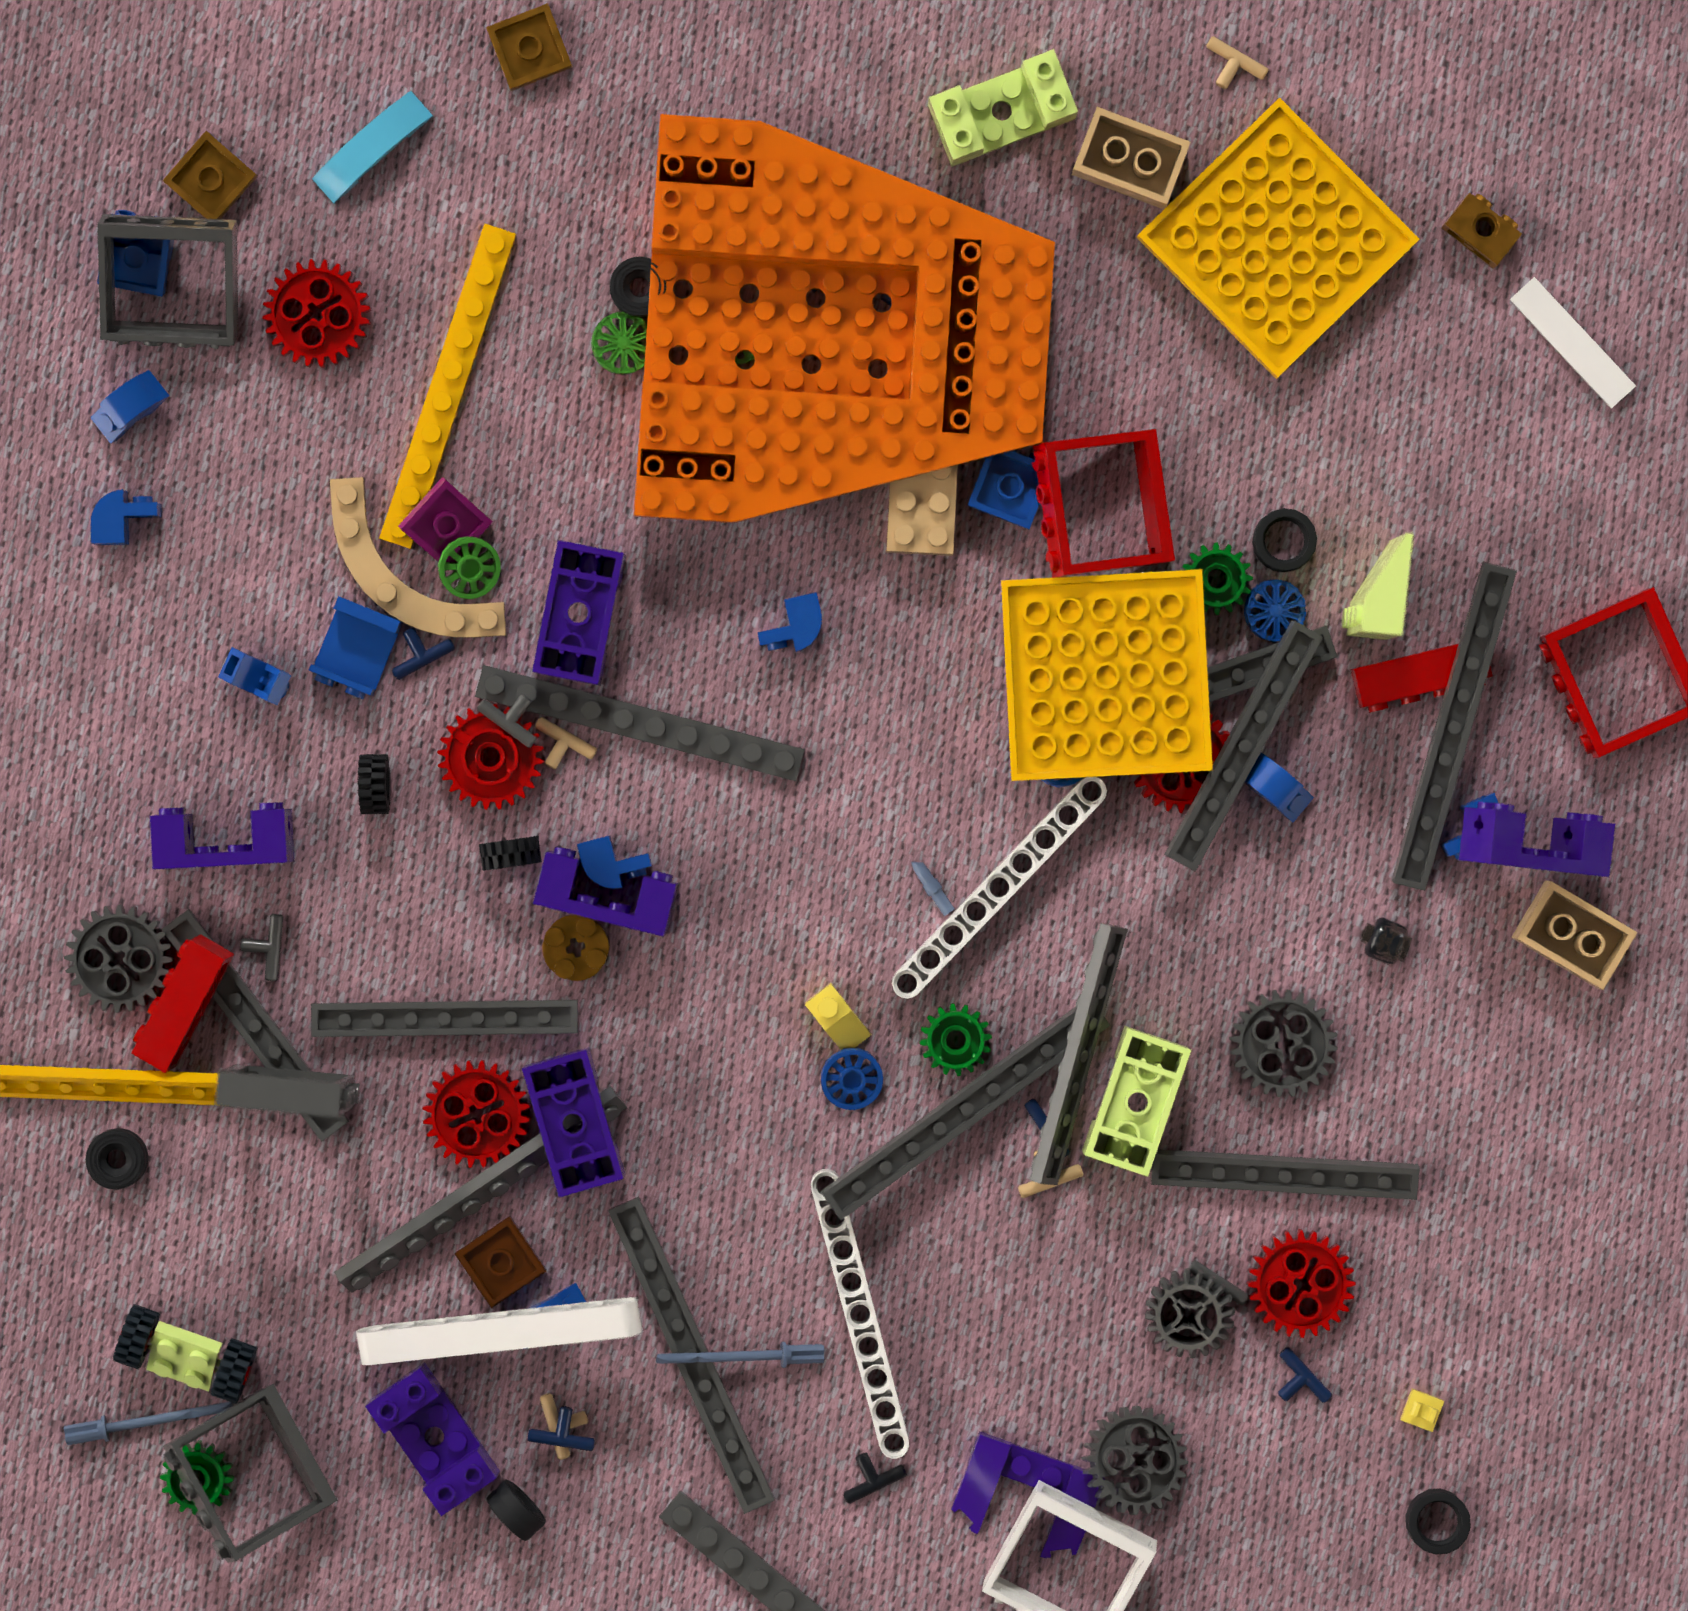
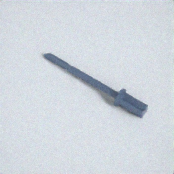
M781 1342L780 1350L658 1354L656 1362L667 1364L781 1360V1367L786 1368L790 1364L824 1363V1345H786L785 1342Z
M232 1402L107 1423L106 1416L103 1415L100 1420L64 1426L65 1441L67 1445L101 1439L109 1442V1433L218 1414L232 1406Z

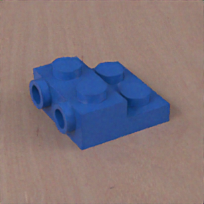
M116 210L113 215L136 214L128 210ZM114 237L115 288L163 297L166 290L169 261L172 258L174 240Z
M1017 450L986 457L967 506L1029 530L1039 506L1036 496V488L1039 485L1038 476L1032 467V462H1035L1034 453L1031 452L1029 457L1017 453Z

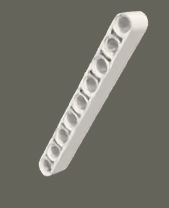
M1084 777L896 971L892 978V986L898 996L909 999L919 994L1103 802L1107 789L1105 783L1100 778ZM1090 781L1095 782L1100 788V795L1093 801H1088L1082 795V787ZM1067 805L1074 807L1077 812V819L1070 825L1063 824L1059 819V811ZM1044 829L1051 831L1054 835V843L1047 849L1040 848L1036 843V835ZM1023 853L1031 859V867L1028 871L1020 873L1013 868V859L1018 854ZM1000 877L1007 881L1008 891L1003 896L997 897L992 895L989 887L992 880ZM972 902H981L985 907V915L980 920H971L967 916V907ZM949 926H957L962 930V939L957 944H948L944 940V931ZM926 950H934L939 954V963L934 968H925L921 964V955ZM903 974H911L916 979V987L911 992H903L897 986L898 979Z
M821 1169L813 1175L811 1180L814 1202L879 1447L886 1457L897 1459L904 1456L909 1448V1437L850 1215L845 1217L838 1225L829 1224L825 1219V1214L831 1209V1206L816 1186L817 1180L822 1176H829L834 1181L839 1176L831 1169ZM845 1240L852 1245L853 1250L849 1256L839 1257L835 1254L833 1248L838 1241ZM856 1273L861 1278L860 1285L855 1289L846 1288L842 1283L845 1274ZM856 1305L866 1306L870 1311L869 1317L864 1321L854 1320L850 1314L852 1308ZM865 1337H872L877 1341L878 1347L872 1353H865L859 1348L860 1341ZM874 1369H880L885 1372L887 1378L883 1384L873 1385L867 1379L868 1374ZM884 1401L891 1402L895 1407L894 1413L889 1417H881L876 1412L879 1403ZM890 1434H898L903 1438L904 1442L900 1448L890 1449L884 1443L886 1437Z
M629 1297L374 1325L357 1330L356 1336L361 1364L376 1365L626 1338L642 1333V1325L637 1298Z

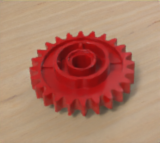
M507 707L503 713L506 714L511 707ZM471 708L467 709V719L457 715L456 721L458 726L447 725L446 727L451 736L449 738H440L447 745L446 749L437 751L439 755L446 758L444 762L438 764L439 768H446L448 770V773L442 777V780L453 781L449 791L453 792L459 789L461 791L460 801L465 800L468 796L471 797V807H475L479 801H482L484 810L489 809L491 802H495L496 807L500 810L503 807L504 800H507L513 806L515 805L514 796L516 794L525 799L527 796L524 787L527 786L533 789L536 787L531 781V777L542 776L535 769V766L545 763V760L536 756L538 752L544 750V747L536 746L535 744L531 748L526 747L482 713L475 714ZM522 714L516 723L529 731L533 723L528 722L523 725L521 723ZM539 733L533 734L537 739L540 737ZM489 747L496 748L500 754L499 762L493 767L485 765L482 760L483 752Z

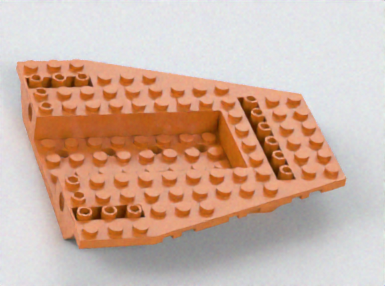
M660 114L651 262L658 268L652 264L651 268L660 278L661 290L658 295L659 280L651 270L634 517L737 523L1042 443L1055 252L1054 241L762 121ZM664 281H666V291H665V293H663V292H664ZM679 281H687L693 288L692 294L684 299L678 298L673 292L674 285ZM751 285L757 288L759 297L755 302L746 303L740 298V290L744 286ZM812 289H817L824 294L825 303L821 307L814 308L808 305L806 295ZM880 294L889 296L892 302L891 308L886 312L875 310L872 304L875 296ZM675 347H682L688 352V360L682 365L673 364L669 359V353ZM748 351L753 354L755 362L751 368L744 370L737 366L735 358L740 352ZM808 356L817 357L821 362L820 370L815 374L806 373L802 368L804 358ZM876 360L882 361L887 367V374L878 379L873 378L868 372L869 364Z

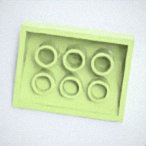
M1405 533L1389 541L1351 600L1350 607L1344 608L1342 628H1347L1346 636L1388 640L1403 635L1413 533Z

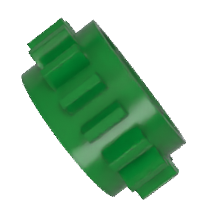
M1215 542L1212 545L1211 551H1208L1202 545L1199 547L1201 555L1197 556L1194 553H1190L1188 556L1192 564H1183L1181 567L1183 570L1202 569L1204 613L1208 608H1213L1214 616L1220 614L1221 607H1224L1228 613L1232 612L1231 603L1235 602L1241 606L1244 602L1240 595L1250 594L1251 592L1248 587H1245L1246 582L1253 580V576L1246 575L1245 570L1251 565L1250 563L1242 564L1240 559L1243 553L1239 552L1233 555L1231 553L1232 546L1229 544L1224 550H1220L1218 542ZM1211 570H1219L1223 573L1225 582L1221 588H1213L1209 585L1207 576Z
M950 1003V1011L945 1012L942 1007H938L939 1016L936 1018L931 1015L927 1016L931 1025L929 1027H921L920 1030L927 1034V1038L919 1040V1044L928 1046V1050L923 1053L924 1058L931 1056L934 1058L931 1064L932 1068H936L941 1064L943 1066V1074L947 1075L951 1068L955 1069L957 1076H961L962 1068L966 1067L972 1073L974 1071L972 1064L975 1061L980 1064L984 1063L980 1055L982 1052H990L991 1049L984 1045L986 1040L992 1039V1035L983 1032V1029L989 1024L987 1021L980 1023L977 1021L980 1015L978 1010L970 1015L968 1014V1005L964 1004L961 1011L956 1010L954 1003ZM953 1030H959L965 1035L964 1044L957 1049L949 1047L946 1043L948 1033Z
M198 1440L194 1448H191L190 1444L183 1446V1454L192 1470H199L205 1476V1484L201 1486L210 1503L220 1507L224 1503L220 1494L229 1496L232 1490L226 1484L233 1482L235 1476L228 1475L227 1473L233 1465L232 1463H224L223 1458L226 1453L224 1451L219 1454L214 1452L215 1444L213 1443L208 1448H203L202 1440ZM165 1461L163 1466L168 1469V1472L162 1473L160 1479L166 1481L167 1485L162 1489V1493L169 1492L171 1495L169 1504L171 1505L175 1502L180 1504V1512L190 1508L192 1509V1514L196 1515L199 1512L193 1500H187L180 1488V1483H182L177 1471L173 1472Z

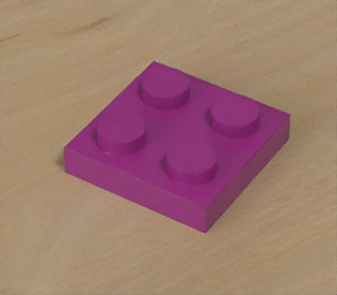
M442 477L398 527L439 562L442 551L449 543L460 537L479 538L493 521ZM468 543V549L473 543ZM460 546L456 547L454 551L462 556ZM448 556L446 562L450 563L457 562L451 556Z

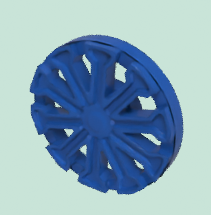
M1279 579L1263 581L1256 585L1246 598L1244 605L1246 623L1257 637L1266 641L1279 642L1283 637L1280 634V624L1285 630L1290 624L1286 617L1295 620L1301 625L1304 624L1306 617L1305 599L1299 589L1290 582ZM1282 585L1285 587V591L1280 597V586ZM1267 586H1271L1272 597L1266 591ZM1293 593L1296 599L1286 603ZM1257 594L1262 597L1263 603L1256 601L1255 596ZM1254 607L1258 608L1260 613L1253 615L1251 614V609ZM1294 607H1299L1298 614L1288 611ZM1264 619L1260 628H1257L1256 622ZM1272 624V635L1270 636L1267 635V630Z
M844 1048L832 1054L825 1061L821 1071V1086L827 1099L835 1106L846 1110L861 1109L871 1104L878 1097L883 1086V1072L877 1059L868 1051L859 1048ZM858 1055L854 1065L852 1066L850 1056ZM839 1058H844L846 1068L837 1061ZM864 1059H868L870 1063L861 1068ZM830 1067H833L839 1073H829L828 1071ZM873 1070L877 1071L875 1076L866 1075ZM829 1080L838 1081L831 1086H827L826 1082ZM870 1083L876 1086L875 1089L871 1090L865 1084ZM842 1089L840 1096L835 1098L833 1093ZM862 1091L866 1095V1099H859L858 1092ZM848 1094H852L853 1101L846 1103Z

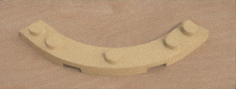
M364 478L330 479L332 518L338 547L353 578L378 606L405 624L441 636L456 638L506 636L504 602L480 604L442 602L416 592L399 580L383 562L371 538L366 514Z

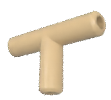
M1214 36L1210 38L1206 45L1208 49L1228 60L1216 80V85L1222 89L1228 88L1239 68L1244 69L1261 80L1264 79L1269 71L1267 67Z
M540 717L535 724L537 730L557 740L545 761V765L552 769L558 767L568 747L588 759H593L597 752L596 747L543 717Z
M1076 1164L1061 1170L1058 1185L1082 1177L1084 1174L1081 1166ZM1031 1181L1020 1185L1018 1190L1021 1197L1026 1198L1058 1185L1039 1184Z
M551 1393L540 1396V1401L550 1432H556L558 1411ZM585 1411L572 1414L570 1429L588 1423ZM554 1446L558 1459L562 1460L571 1455L569 1448Z

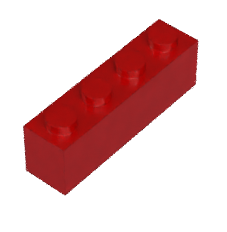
M1459 644L1350 669L1359 708L1368 707L1369 713L1388 709L1387 702L1400 699L1401 705L1421 701L1420 694L1432 691L1434 697L1444 695ZM1491 666L1486 678L1493 677Z
M201 934L190 940L186 939L177 953V957L180 960L176 968H171L162 982L165 989L161 997L157 996L148 1009L147 1013L151 1016L147 1024H142L133 1038V1042L136 1045L131 1054L164 1073L175 1068L235 954Z

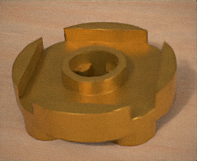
M573 914L562 917L552 924L545 933L542 951L547 966L558 977L571 981H582L597 974L605 964L609 953V941L601 925L591 918ZM576 938L578 943L584 942L585 948L581 950V956L578 958L575 957L574 953H568L566 947L571 945L570 939Z

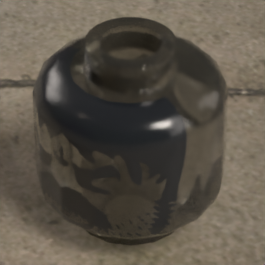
M1379 917L1373 925L1369 923L1365 925L1360 941L1365 943L1364 953L1367 957L1391 966L1398 960L1402 962L1405 959L1412 937L1408 936V929L1405 925L1385 917Z

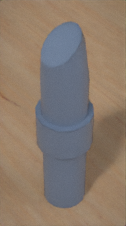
M911 862L917 877L923 884V889L928 896H931L942 914L946 916L955 910L941 889L943 887L937 878L933 877L923 862Z

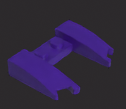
M979 1431L951 1510L955 1513L960 1508L973 1522L969 1529L973 1533L978 1534L1000 1476L1035 1487L1038 1480L1093 1508H1095L1098 1498L1094 1496L1099 1487L1087 1486L1089 1481L1093 1479L1092 1474H1083L1084 1468ZM1054 1515L1040 1557L1051 1558L1050 1551L1071 1549L1072 1555H1076L1086 1531Z

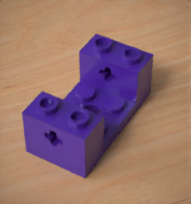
M558 540L532 672L601 686L607 656L605 650L617 589L621 585L626 560L624 553ZM575 603H582L588 609L587 618L582 622H574L569 617V609Z
M283 802L259 803V810L251 811L252 844L228 845V852H219V846L194 847L193 814H184V807L160 808L159 815L150 816L152 869L295 862L292 809H284Z
M1478 802V808L1465 807L1459 860L1610 877L1615 824L1604 823L1603 816L1567 812L1566 819L1553 817L1550 850L1523 847L1526 813L1514 812V805Z
M558 846L555 847L554 852L547 851L545 853L533 904L659 936L666 935L678 883L672 882L673 875L652 871L651 876H644L635 913L630 912L631 906L612 901L608 907L598 904V897L582 893L577 895V899L572 898L581 859L575 857L576 851Z
M587 1047L525 1065L522 1068L558 1196L563 1197L624 1179L626 1173L618 1145L613 1141L596 1082L598 1076L590 1048ZM569 1114L580 1116L583 1122L581 1130L576 1133L568 1132L563 1125L564 1118Z
M425 1362L377 1394L366 1404V1409L384 1434L388 1431L392 1433L426 1482L422 1490L440 1516H443L497 1478L500 1472L499 1468ZM430 1427L440 1428L444 1433L443 1442L439 1445L428 1443L425 1438L426 1430Z

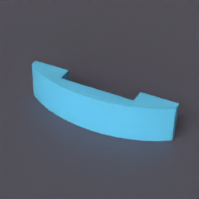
M412 91L408 92L348 141L316 173L312 180L335 204L358 183L361 177L406 137L409 138L433 115Z

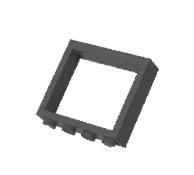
M103 214L97 223L100 340L117 341L118 345L128 344L130 341H141L146 346L176 343L178 347L182 348L194 347L196 344H207L213 349H218L219 346H234L238 337L237 220ZM114 237L225 242L226 325L116 320Z
M235 1064L218 1072L215 1106L339 1118L351 1110L355 1103L358 1104L360 1084L355 1083V1075Z
M274 1384L261 1388L237 1402V1404L230 1406L163 1445L166 1451L164 1459L168 1467L173 1472L177 1471L182 1480L180 1488L184 1496L189 1501L193 1500L199 1511L196 1513V1517L204 1530L209 1529L215 1540L212 1542V1546L221 1560L225 1559L227 1563L236 1562L338 1501ZM260 1403L313 1501L235 1547L181 1448Z

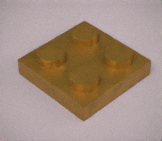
M548 3L486 27L511 91L573 67Z
M205 131L162 181L204 218L221 219L258 176L210 133Z

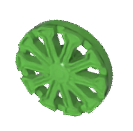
M625 312L612 313L603 318L595 327L591 340L592 351L597 362L607 371L619 375L631 374L644 367L645 357L643 360L640 359L635 351L645 355L646 346L635 342L646 339V321L640 317L630 316ZM614 318L619 320V330L612 322ZM627 318L632 320V324L628 330H626ZM603 326H606L612 335L603 333L601 330ZM638 326H641L644 330L643 333L633 336ZM598 340L606 341L608 345L600 347ZM611 351L612 354L609 359L604 360L602 357L603 353ZM628 356L634 363L632 368L628 366ZM618 357H620V368L614 366V362Z
M460 537L449 543L442 551L438 562L439 578L444 587L453 595L463 599H475L487 594L496 585L501 571V563L496 550L488 542L477 537ZM468 543H474L472 551L469 554ZM458 546L461 548L462 557L454 551ZM482 547L487 548L486 552L478 556ZM451 556L457 563L446 562L447 557ZM490 558L494 560L492 564H483ZM446 570H456L452 574L445 576ZM483 572H492V578H486ZM459 579L457 586L453 588L451 583ZM478 579L484 584V587L481 589L477 588L476 581ZM467 582H469L470 591L468 593L464 592V588Z

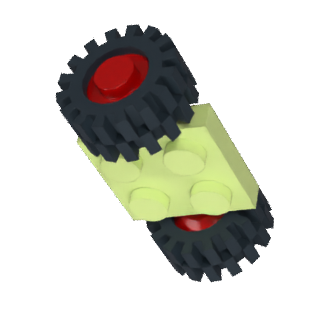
M133 1304L121 1329L113 1361L139 1370L150 1349L146 1370L154 1372L158 1376L168 1377L183 1382L192 1388H200L208 1392L213 1383L212 1396L237 1404L251 1372L257 1351L256 1346L231 1338L223 1358L219 1359L222 1347L221 1342L159 1321V1312Z

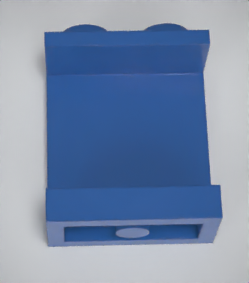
M338 596L333 608L336 609V612L315 664L310 665L309 671L316 673L314 680L333 687L335 681L346 685L345 692L355 697L364 699L365 694L374 696L403 622Z

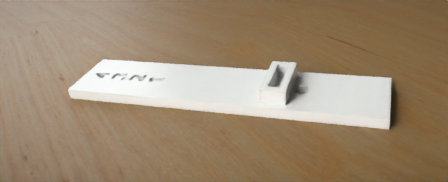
M1535 277L1510 298L1511 302L1611 409L1636 387L1628 376Z

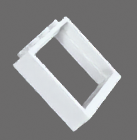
M1038 1480L987 1573L982 1591L994 1597V1602L999 1604L1006 1603L1016 1608V1611H1066L1000 1577L1018 1541L1039 1506L1136 1556L1134 1563L1107 1611H1124L1156 1554L1157 1540Z

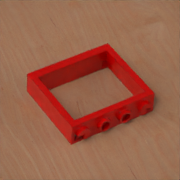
M1156 429L1051 441L1033 446L1035 462H1032V467L1037 472L1039 483L1036 488L1038 503L1042 505L1043 511L1041 531L1043 536L1047 538L1048 552L1046 553V562H1050L1052 578L1144 567L1175 561ZM1133 443L1149 554L1072 564L1056 452Z
M1654 587L1641 591L1540 637L1542 644L1538 646L1542 653L1541 656L1546 664L1551 662L1556 673L1552 675L1554 686L1559 694L1565 693L1569 705L1565 706L1567 715L1572 724L1578 723L1583 735L1579 736L1580 744L1584 747L1587 754H1592L1593 758H1600L1688 718V662ZM1641 604L1686 707L1603 744L1558 641Z

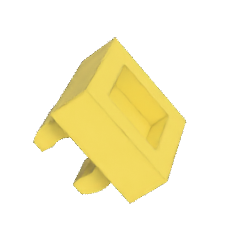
M1412 1388L1402 1413L1401 1421L1433 1432L1444 1400Z

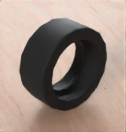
M1283 508L1270 512L1259 521L1254 529L1252 544L1255 555L1264 566L1273 571L1289 572L1299 569L1310 561L1316 550L1317 535L1314 525L1306 515L1297 510ZM1276 522H1292L1303 532V548L1293 559H1277L1266 548V533Z
M1428 1489L1418 1494L1409 1504L1405 1515L1406 1529L1411 1539L1423 1551L1435 1555L1448 1554L1459 1549L1467 1540L1471 1528L1470 1514L1465 1504L1455 1494L1444 1489ZM1433 1502L1448 1504L1457 1515L1455 1532L1449 1538L1441 1541L1428 1539L1419 1528L1418 1519L1421 1511L1425 1506Z

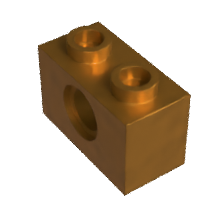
M1469 193L1441 228L1493 269L1500 263L1522 233L1517 230L1518 224L1509 216L1503 214L1500 217L1490 208L1493 205L1480 194L1474 196ZM1484 220L1490 224V236L1483 237L1476 232L1475 224L1477 221Z

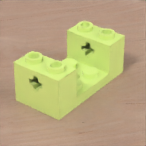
M1054 49L1024 60L1021 68L964 90L959 85L933 95L928 100L929 110L951 167L1076 119L1078 113ZM999 102L1007 103L1011 108V116L1006 120L996 119L992 114V108L995 104Z
M1124 1025L1114 1055L1116 1062L1096 1120L1091 1122L1082 1148L1083 1154L1148 1177L1191 1049ZM1142 1093L1146 1096L1147 1105L1142 1111L1135 1112L1129 1108L1128 1100L1132 1094Z

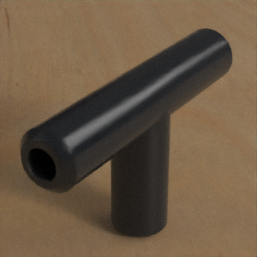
M864 1452L856 1456V1461L866 1482L845 1491L843 1496L846 1502L851 1504L907 1476L903 1465H899L878 1475L868 1453Z

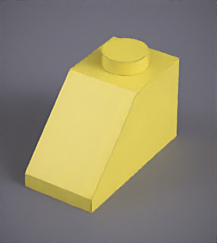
M829 983L805 1002V1006L841 1050L844 1048H855L871 1036V1033L832 983Z

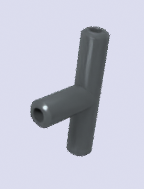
M520 694L506 714L487 700H482L478 705L477 710L526 747L531 748L536 742L537 738L516 723L531 703V700L524 694Z
M278 914L270 915L268 940L243 938L240 943L241 951L267 954L265 980L268 981L278 980L283 916Z
M1192 1261L1189 1269L1193 1275L1196 1276L1200 1269L1204 1271L1202 1279L1205 1281L1211 1275L1216 1276L1213 1286L1216 1287L1224 1283L1226 1288L1223 1294L1232 1295V1300L1241 1306L1245 1305L1249 1299V1294L1198 1261ZM1213 1303L1209 1304L1207 1310H1205L1203 1313H1207Z

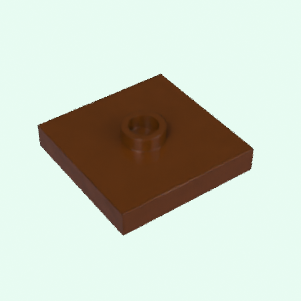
M508 1216L454 1253L491 1309L547 1272V1269L511 1216Z

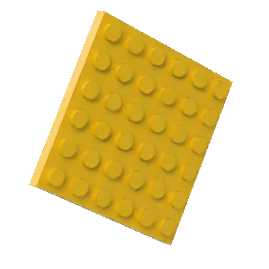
M1280 97L1137 235L1141 243L1276 379L1420 240Z
M1202 569L1001 580L1011 781L1213 771Z

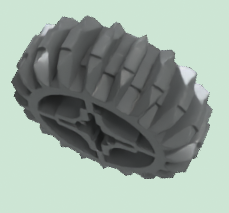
M1189 1268L1184 1269L1183 1278H1180L1177 1271H1172V1283L1167 1278L1162 1277L1159 1281L1162 1289L1154 1286L1151 1289V1294L1155 1298H1148L1146 1301V1306L1153 1310L1146 1311L1145 1319L1154 1321L1148 1325V1331H1159L1154 1341L1160 1343L1165 1339L1167 1341L1164 1348L1166 1352H1169L1173 1346L1178 1347L1176 1352L1178 1357H1182L1184 1349L1189 1350V1356L1192 1359L1196 1357L1197 1349H1200L1201 1353L1207 1356L1209 1354L1208 1344L1213 1349L1218 1350L1221 1346L1219 1339L1227 1340L1229 1338V1333L1225 1329H1231L1234 1326V1321L1227 1317L1235 1314V1308L1226 1306L1232 1302V1295L1221 1296L1226 1288L1225 1284L1222 1283L1214 1287L1213 1284L1216 1276L1211 1275L1205 1281L1202 1279L1204 1271L1200 1269L1196 1274V1278L1191 1277ZM1189 1289L1203 1294L1197 1298H1190L1183 1292L1179 1293L1178 1291ZM1168 1297L1172 1299L1173 1307L1177 1311V1315L1173 1317L1169 1324H1167L1163 1314V1304ZM1213 1303L1217 1312V1322L1210 1330L1206 1325L1207 1320L1203 1312L1207 1310L1209 1304ZM1185 1308H1189V1311L1191 1308L1197 1309L1195 1319H1191V1316L1189 1319L1186 1317L1182 1318ZM1182 1329H1191L1197 1335L1201 1334V1336L1187 1337L1178 1334V1332Z

